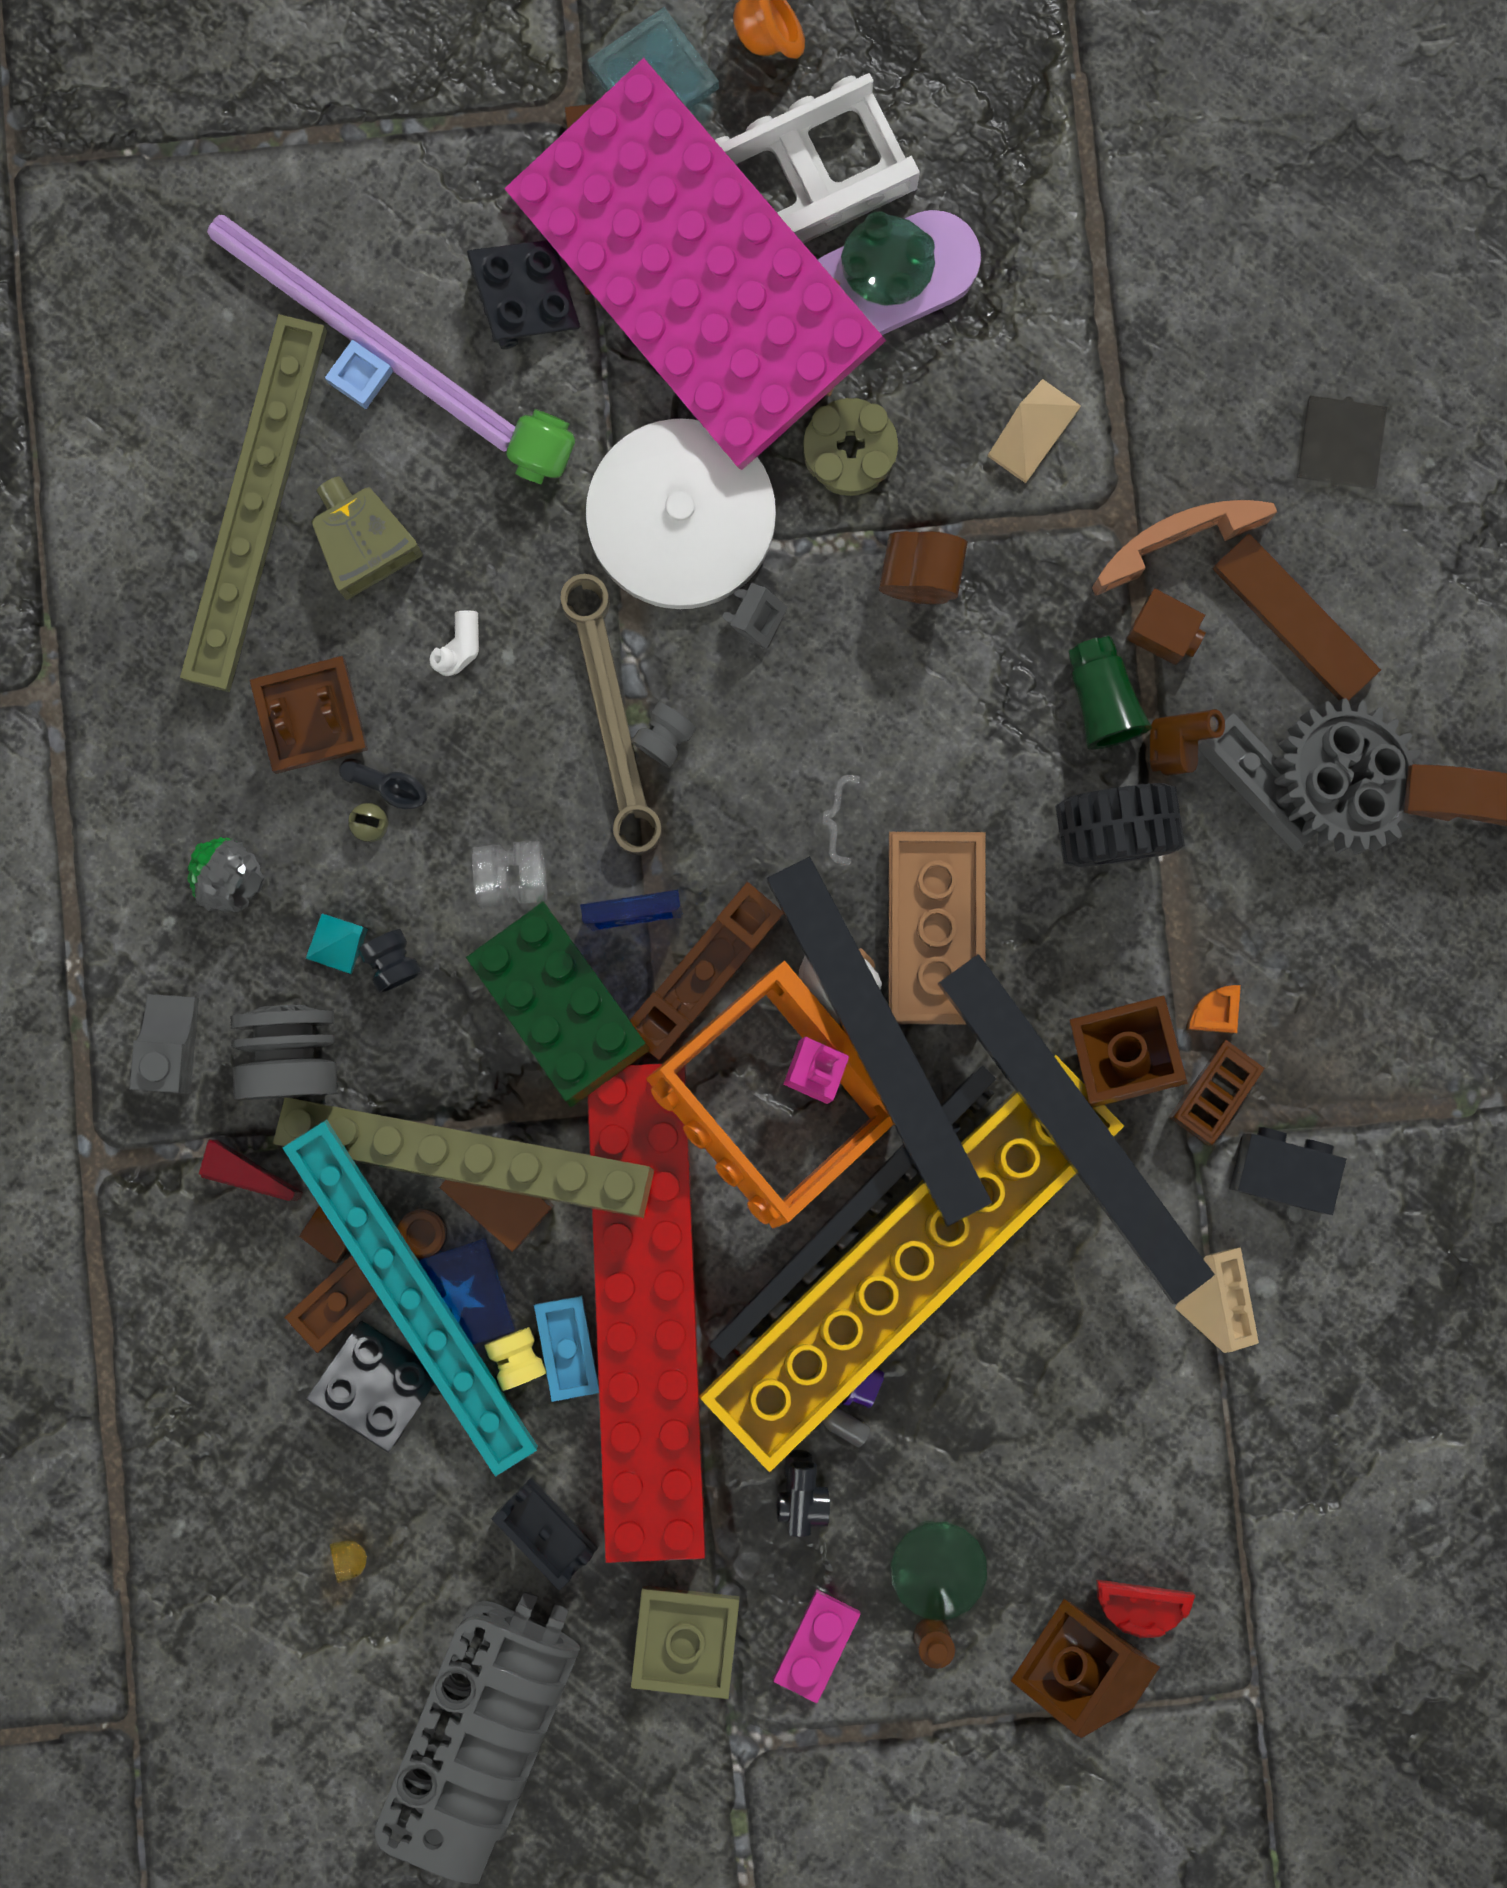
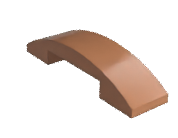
M1253 500L1222 501L1193 507L1163 519L1141 532L1117 552L1092 586L1093 592L1097 596L1139 578L1146 568L1141 556L1212 526L1218 525L1225 541L1269 523L1277 513L1274 503Z

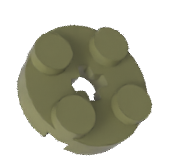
M845 398L830 402L828 405L820 407L815 411L805 431L803 455L807 469L813 477L815 476L819 482L826 485L825 488L839 495L854 496L865 494L876 488L895 465L898 452L897 433L883 407L862 399ZM845 436H855V440L862 442L864 445V449L857 450L855 458H847L845 450L837 449V443L844 442Z

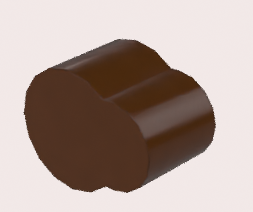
M900 531L890 533L879 591L899 600L930 605L945 604L949 600L958 598L968 542L961 537L942 532Z

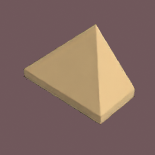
M1042 379L1020 403L987 457L1024 483H1027L1079 411L1081 405Z
M1241 1247L1205 1256L1204 1260L1215 1276L1181 1300L1175 1308L1223 1353L1233 1352L1258 1344L1259 1341Z

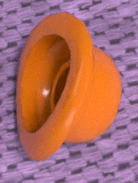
M740 0L736 4L733 12L734 27L740 41L750 52L763 57L781 52L786 57L798 59L804 53L805 36L801 24L786 0Z

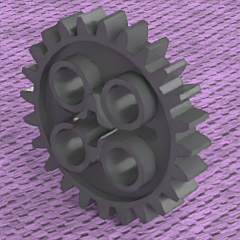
M1347 698L1340 700L1333 706L1327 701L1315 710L1311 709L1300 716L1301 721H1297L1287 729L1290 736L1279 742L1278 746L1287 754L1274 760L1276 766L1286 770V773L1275 779L1274 782L1277 785L1288 788V793L1283 795L1279 801L1280 803L1294 804L1295 809L1289 815V820L1292 821L1302 817L1306 821L1302 834L1305 836L1314 830L1318 831V846L1320 847L1334 839L1336 853H1341L1350 848V846L1354 855H1358L1369 848L1374 852L1386 846V843L1390 844L1402 837L1401 832L1414 825L1410 817L1413 814L1404 813L1408 766L1413 764L1412 760L1418 758L1422 753L1420 750H1407L1405 745L1410 741L1412 735L1411 733H1406L1398 736L1395 733L1399 723L1397 718L1385 724L1382 722L1383 708L1379 707L1367 714L1366 702L1363 700L1350 707ZM1333 738L1339 741V743L1342 746L1343 752L1337 749V747L1334 744ZM1364 742H1365L1366 747H1365L1364 753H1362L1363 746H1364ZM1375 760L1381 765L1383 774L1378 771ZM1317 778L1324 783L1327 794L1318 786ZM1340 799V801H1339V803H1338V808H1337V811H1336V810H1335V806H1336L1337 801ZM1359 801L1365 805L1368 815L1364 814L1360 809Z

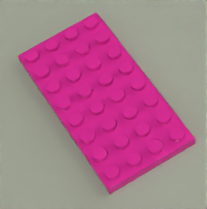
M645 58L640 60L504 188L723 451L741 470L886 341Z

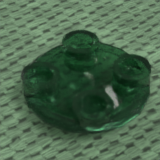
M881 211L873 212L866 217L865 222L856 226L845 241L841 255L843 275L851 289L868 302L883 306L904 304L919 296L931 282L935 268L934 240L928 233H925L910 220L888 215Z
M924 1521L899 1542L891 1561V1582L900 1601L914 1614L931 1620L953 1619L969 1611L982 1596L987 1580L986 1557L978 1541L964 1528L948 1522Z

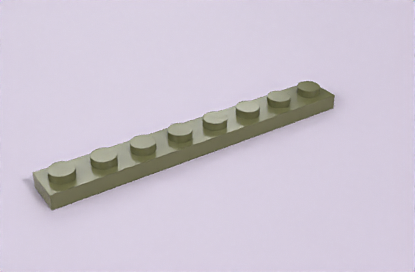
M278 314L180 678L186 682L226 692L231 690L326 338L327 330L324 325Z
M287 1097L284 1098L273 1144L283 1148L286 1144L327 1119L354 1162L644 1218L654 1169L649 1166Z

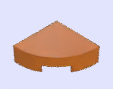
M1241 985L1221 987L1206 994L1193 1008L1186 1030L1237 1033Z

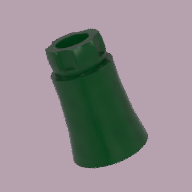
M1112 637L1090 639L1077 644V646L1069 650V659L1074 670L1072 678L1082 710L1088 749H1103L1122 744L1140 737L1152 729L1132 688L1122 657L1117 655Z

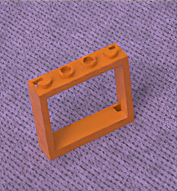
M785 960L768 971L646 1078L653 1087L651 1092L656 1101L668 1111L673 1110L685 1124L683 1130L688 1139L698 1148H705L717 1162L715 1168L721 1178L729 1185L737 1186L749 1200L747 1205L751 1213L761 1223L769 1224L772 1228L790 1222L894 1125L847 1034ZM765 995L802 1038L808 1037L849 1056L840 1083L870 1118L783 1200L676 1075L679 1070Z

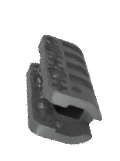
M523 1592L515 1611L489 1601L476 1602L469 1607L453 1635L377 1821L374 1834L376 1843L382 1851L441 1877L462 1883L479 1884L495 1842L502 1840L506 1834L580 1651V1646L572 1638L561 1632L569 1611L568 1609L555 1603L547 1624L530 1618L538 1596ZM477 1627L485 1630L483 1641L478 1650L469 1647ZM463 1658L471 1659L473 1661L472 1665L478 1666V1671L468 1663L456 1660H463ZM452 1674L464 1675L471 1684H460L453 1678ZM443 1686L455 1695L467 1696V1698L463 1699L460 1697L458 1701L449 1698L451 1693L444 1692ZM445 1709L453 1713L445 1728L443 1739L440 1742L431 1738L439 1724L440 1715ZM426 1750L435 1753L433 1760L440 1761V1765L428 1757H423ZM416 1769H423L426 1772H428L430 1776H422L416 1771ZM404 1779H407L411 1784H405ZM413 1785L417 1788H422L420 1795L411 1793ZM404 1804L413 1808L408 1821L400 1818ZM392 1830L402 1835L400 1842L391 1838Z

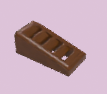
M1224 1040L1171 1112L1169 1118L1205 1145L1213 1146L1265 1068L1230 1042ZM1226 1057L1247 1072L1243 1080L1221 1065ZM1215 1073L1236 1088L1232 1095L1211 1081ZM1204 1089L1225 1103L1221 1110L1200 1096ZM1194 1104L1214 1118L1210 1125L1190 1112Z

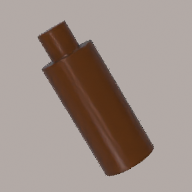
M927 1617L922 1619L914 1630V1640L920 1658L924 1664L931 1668H943L951 1663L955 1655V1646L946 1624L939 1618Z

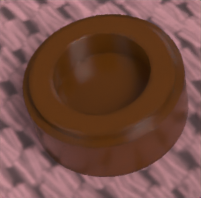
M419 1209L405 1215L398 1225L399 1232L416 1258H426L436 1254L442 1249L447 1239V1227L444 1220L432 1210Z

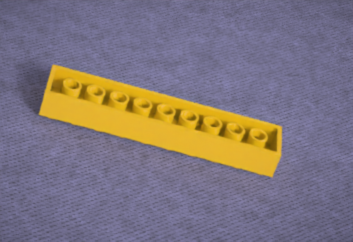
M1055 1055L1054 1057L1089 1103L1085 1084ZM1016 1091L961 1142L992 1201L991 1205L947 1227L922 1180L699 1395L708 1408L769 1472L1076 1174ZM1105 1105L1093 1108L1113 1137L1124 1127Z

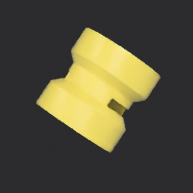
M530 1327L513 1332L484 1345L489 1359L498 1364L499 1373L497 1380L502 1391L546 1374V1368L542 1359L535 1356L532 1350L535 1340Z

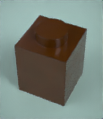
M1154 588L1146 599L1126 640L1177 665L1185 654L1193 657L1206 634L1205 631L1199 629L1205 614Z

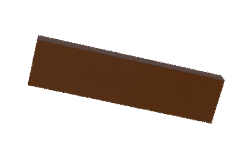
M1247 534L1212 568L1339 701L1346 698L1349 701L1381 671L1367 654L1250 534Z

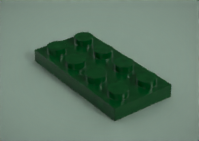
M544 901L466 957L570 1107H573L651 1050Z

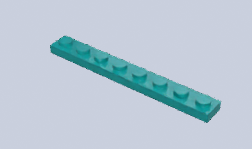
M326 1119L286 1144L283 1150L494 1476L496 1477L537 1451L538 1445L328 1120Z

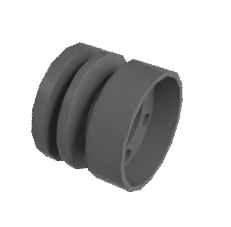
M277 1005L258 1007L244 1014L230 1016L231 1029L253 1030L254 1038L231 1041L233 1049L254 1052L255 1062L241 1064L232 1068L234 1100L338 1094L336 1062L314 1059V1049L335 1043L334 1035H313V1027L335 1024L334 1011L318 1010L307 1007V1005Z

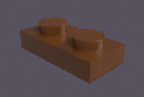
M351 1255L284 1318L313 1350L319 1353L379 1296Z

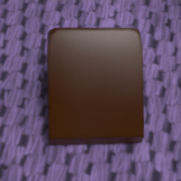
M319 1205L299 1237L335 1264L340 1263L348 1249Z

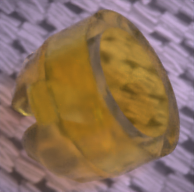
M349 1540L330 1544L337 1583L352 1580L362 1573L366 1566L367 1556L361 1545Z

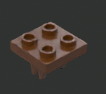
M343 656L250 679L272 771L275 774L368 750L346 660Z

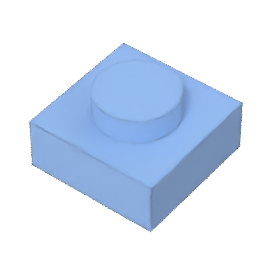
M351 340L325 376L328 384L367 409L391 376L393 370L389 364L354 340Z

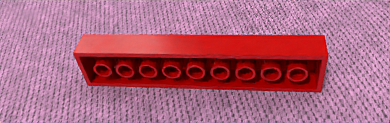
M662 1064L629 1065L588 1095L590 1155L649 1166L654 1169L644 1218L592 1208L606 1563L705 1559L706 1552L689 1139L683 1130L685 1124L673 1110L668 1111L656 1101L651 1092L653 1087L646 1080ZM685 1065L676 1075L687 1087Z

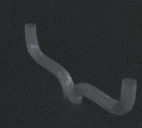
M845 775L837 781L833 808L827 811L824 810L823 824L828 825L831 829L829 855L833 861L844 865H851V858L837 855V825L832 819L827 817H832L839 811L843 785L847 782L859 783L860 776Z

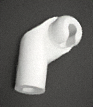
M455 612V638L441 649L435 648L430 655V665L435 671L443 676H452L462 671L477 657L479 652L478 612Z

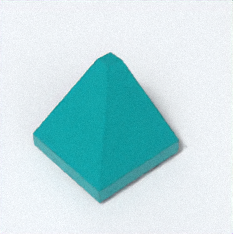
M322 913L306 959L352 974L359 956L358 948L362 946L368 929Z

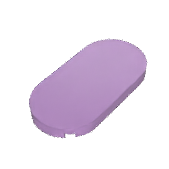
M929 210L911 215L822 256L818 261L834 279L841 283L840 287L876 329L884 335L962 298L969 291L978 274L981 252L977 237L966 222L945 211Z

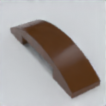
M1412 764L1408 766L1404 813L1445 821L1460 817L1507 826V773L1466 767Z
M748 881L656 992L651 994L630 1019V1022L651 1049L649 1052L658 1060L667 1053L783 916L782 910Z

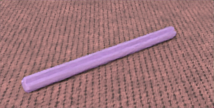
M218 215L209 225L207 233L213 241L350 341L354 340L389 364L394 373L497 448L507 451L515 426L225 215Z

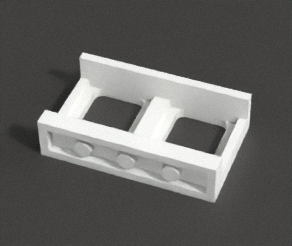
M870 73L857 79L855 76L845 77L835 83L830 92L815 99L813 96L801 98L789 107L788 112L773 119L771 116L759 118L747 127L746 132L731 139L728 136L715 139L735 164L763 151H771L775 154L797 198L792 206L777 213L803 244L917 190L920 171L912 156L905 158L872 93L874 81ZM854 111L859 115L880 156V162L842 182H834L829 177L808 132L811 128L842 113Z

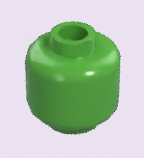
M537 409L534 410L532 416H521L517 421L506 452L507 458L518 465L515 474L538 484H542L545 476L550 478L562 476L575 444L574 435L567 430L570 423Z

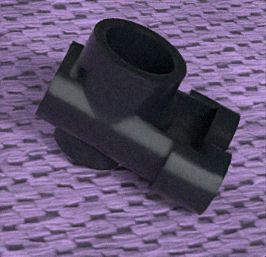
M792 1450L786 1456V1492H778L776 1500L778 1522H785L788 1535L795 1537L810 1536L811 1527H827L830 1515L828 1488L816 1487L817 1465L812 1462V1454L803 1450Z

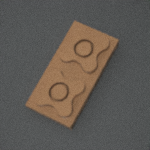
M889 832L888 1005L898 1024L967 1025L940 989L938 983L977 954L985 962V832Z

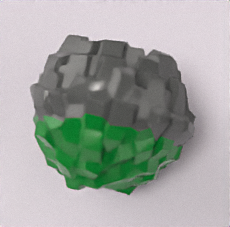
M214 838L209 842L197 844L196 849L191 854L187 877L192 895L196 898V904L205 907L208 911L218 909L224 913L228 911L239 912L248 907V900L261 891L264 879L255 855L246 851L243 842L230 838Z

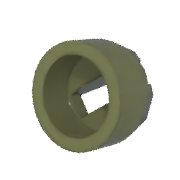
M363 803L351 811L348 825L351 833L359 840L375 842L381 839L387 832L388 818L379 806L372 803ZM361 815L378 819L379 823L378 827L375 828L367 824L355 823L357 816Z

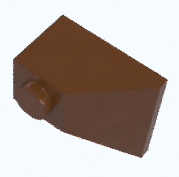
M1164 995L1069 1020L1089 1104L1092 1108L1188 1084Z
M1063 1599L1010 1681L1072 1733L1083 1738L1133 1709L1160 1666L1127 1640L1068 1600Z

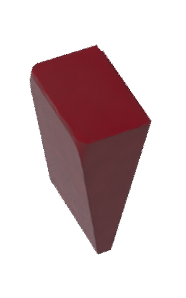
M212 1139L208 1140L199 1170L201 1178L287 1201H298V1199H301L303 1192L223 1142Z

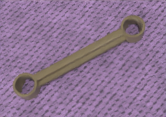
M579 574L573 576L564 584L560 597L565 615L577 626L619 813L613 824V833L622 850L631 855H645L658 846L662 837V827L656 813L647 807L633 743L631 742V734L604 621L610 606L609 595L606 586L599 578L590 574ZM580 585H582L583 589L594 591L602 600L599 609L589 616H579L572 606L567 605L570 593ZM634 814L635 818H643L650 823L652 829L655 828L650 842L643 846H634L626 840L625 835H619L620 825L627 816Z

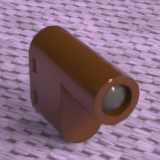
M1217 709L1153 720L1151 724L1152 729L1150 730V765L1152 771H1161L1166 776L1194 772L1198 766V741L1219 738L1225 731V720L1222 713Z

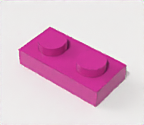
M816 1589L778 1666L773 1682L818 1703L861 1615L860 1611Z

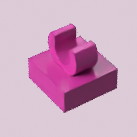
M804 1037L798 1042L783 1085L828 1104L834 1101L849 1056L808 1037Z

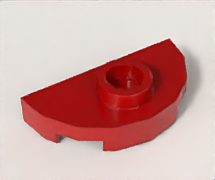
M1096 1580L1097 1599L1106 1617L1122 1632L1138 1638L1161 1637L1165 1635V1632L1175 1628L1183 1618L1186 1619L1190 1614L1196 1596L1193 1592Z

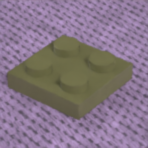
M642 1586L631 1688L729 1699L740 1596Z

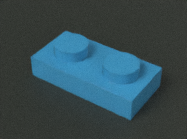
M583 1295L535 1304V1314L552 1402L599 1393V1378Z

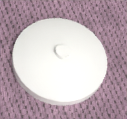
M694 419L657 421L634 430L612 447L599 464L592 478L587 496L586 522L589 538L595 555L605 572L617 585L633 597L664 608L693 609L719 602L735 593L737 589L743 587L755 575L762 565L772 543L775 529L776 510L773 488L769 476L758 457L743 470L739 469L703 425Z

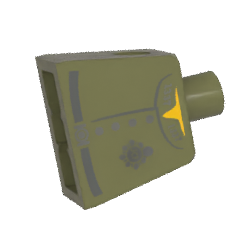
M338 476L327 480L317 488L316 491L327 510L316 516L311 522L334 583L346 601L423 556L415 539L370 487L364 488L352 495L343 479Z

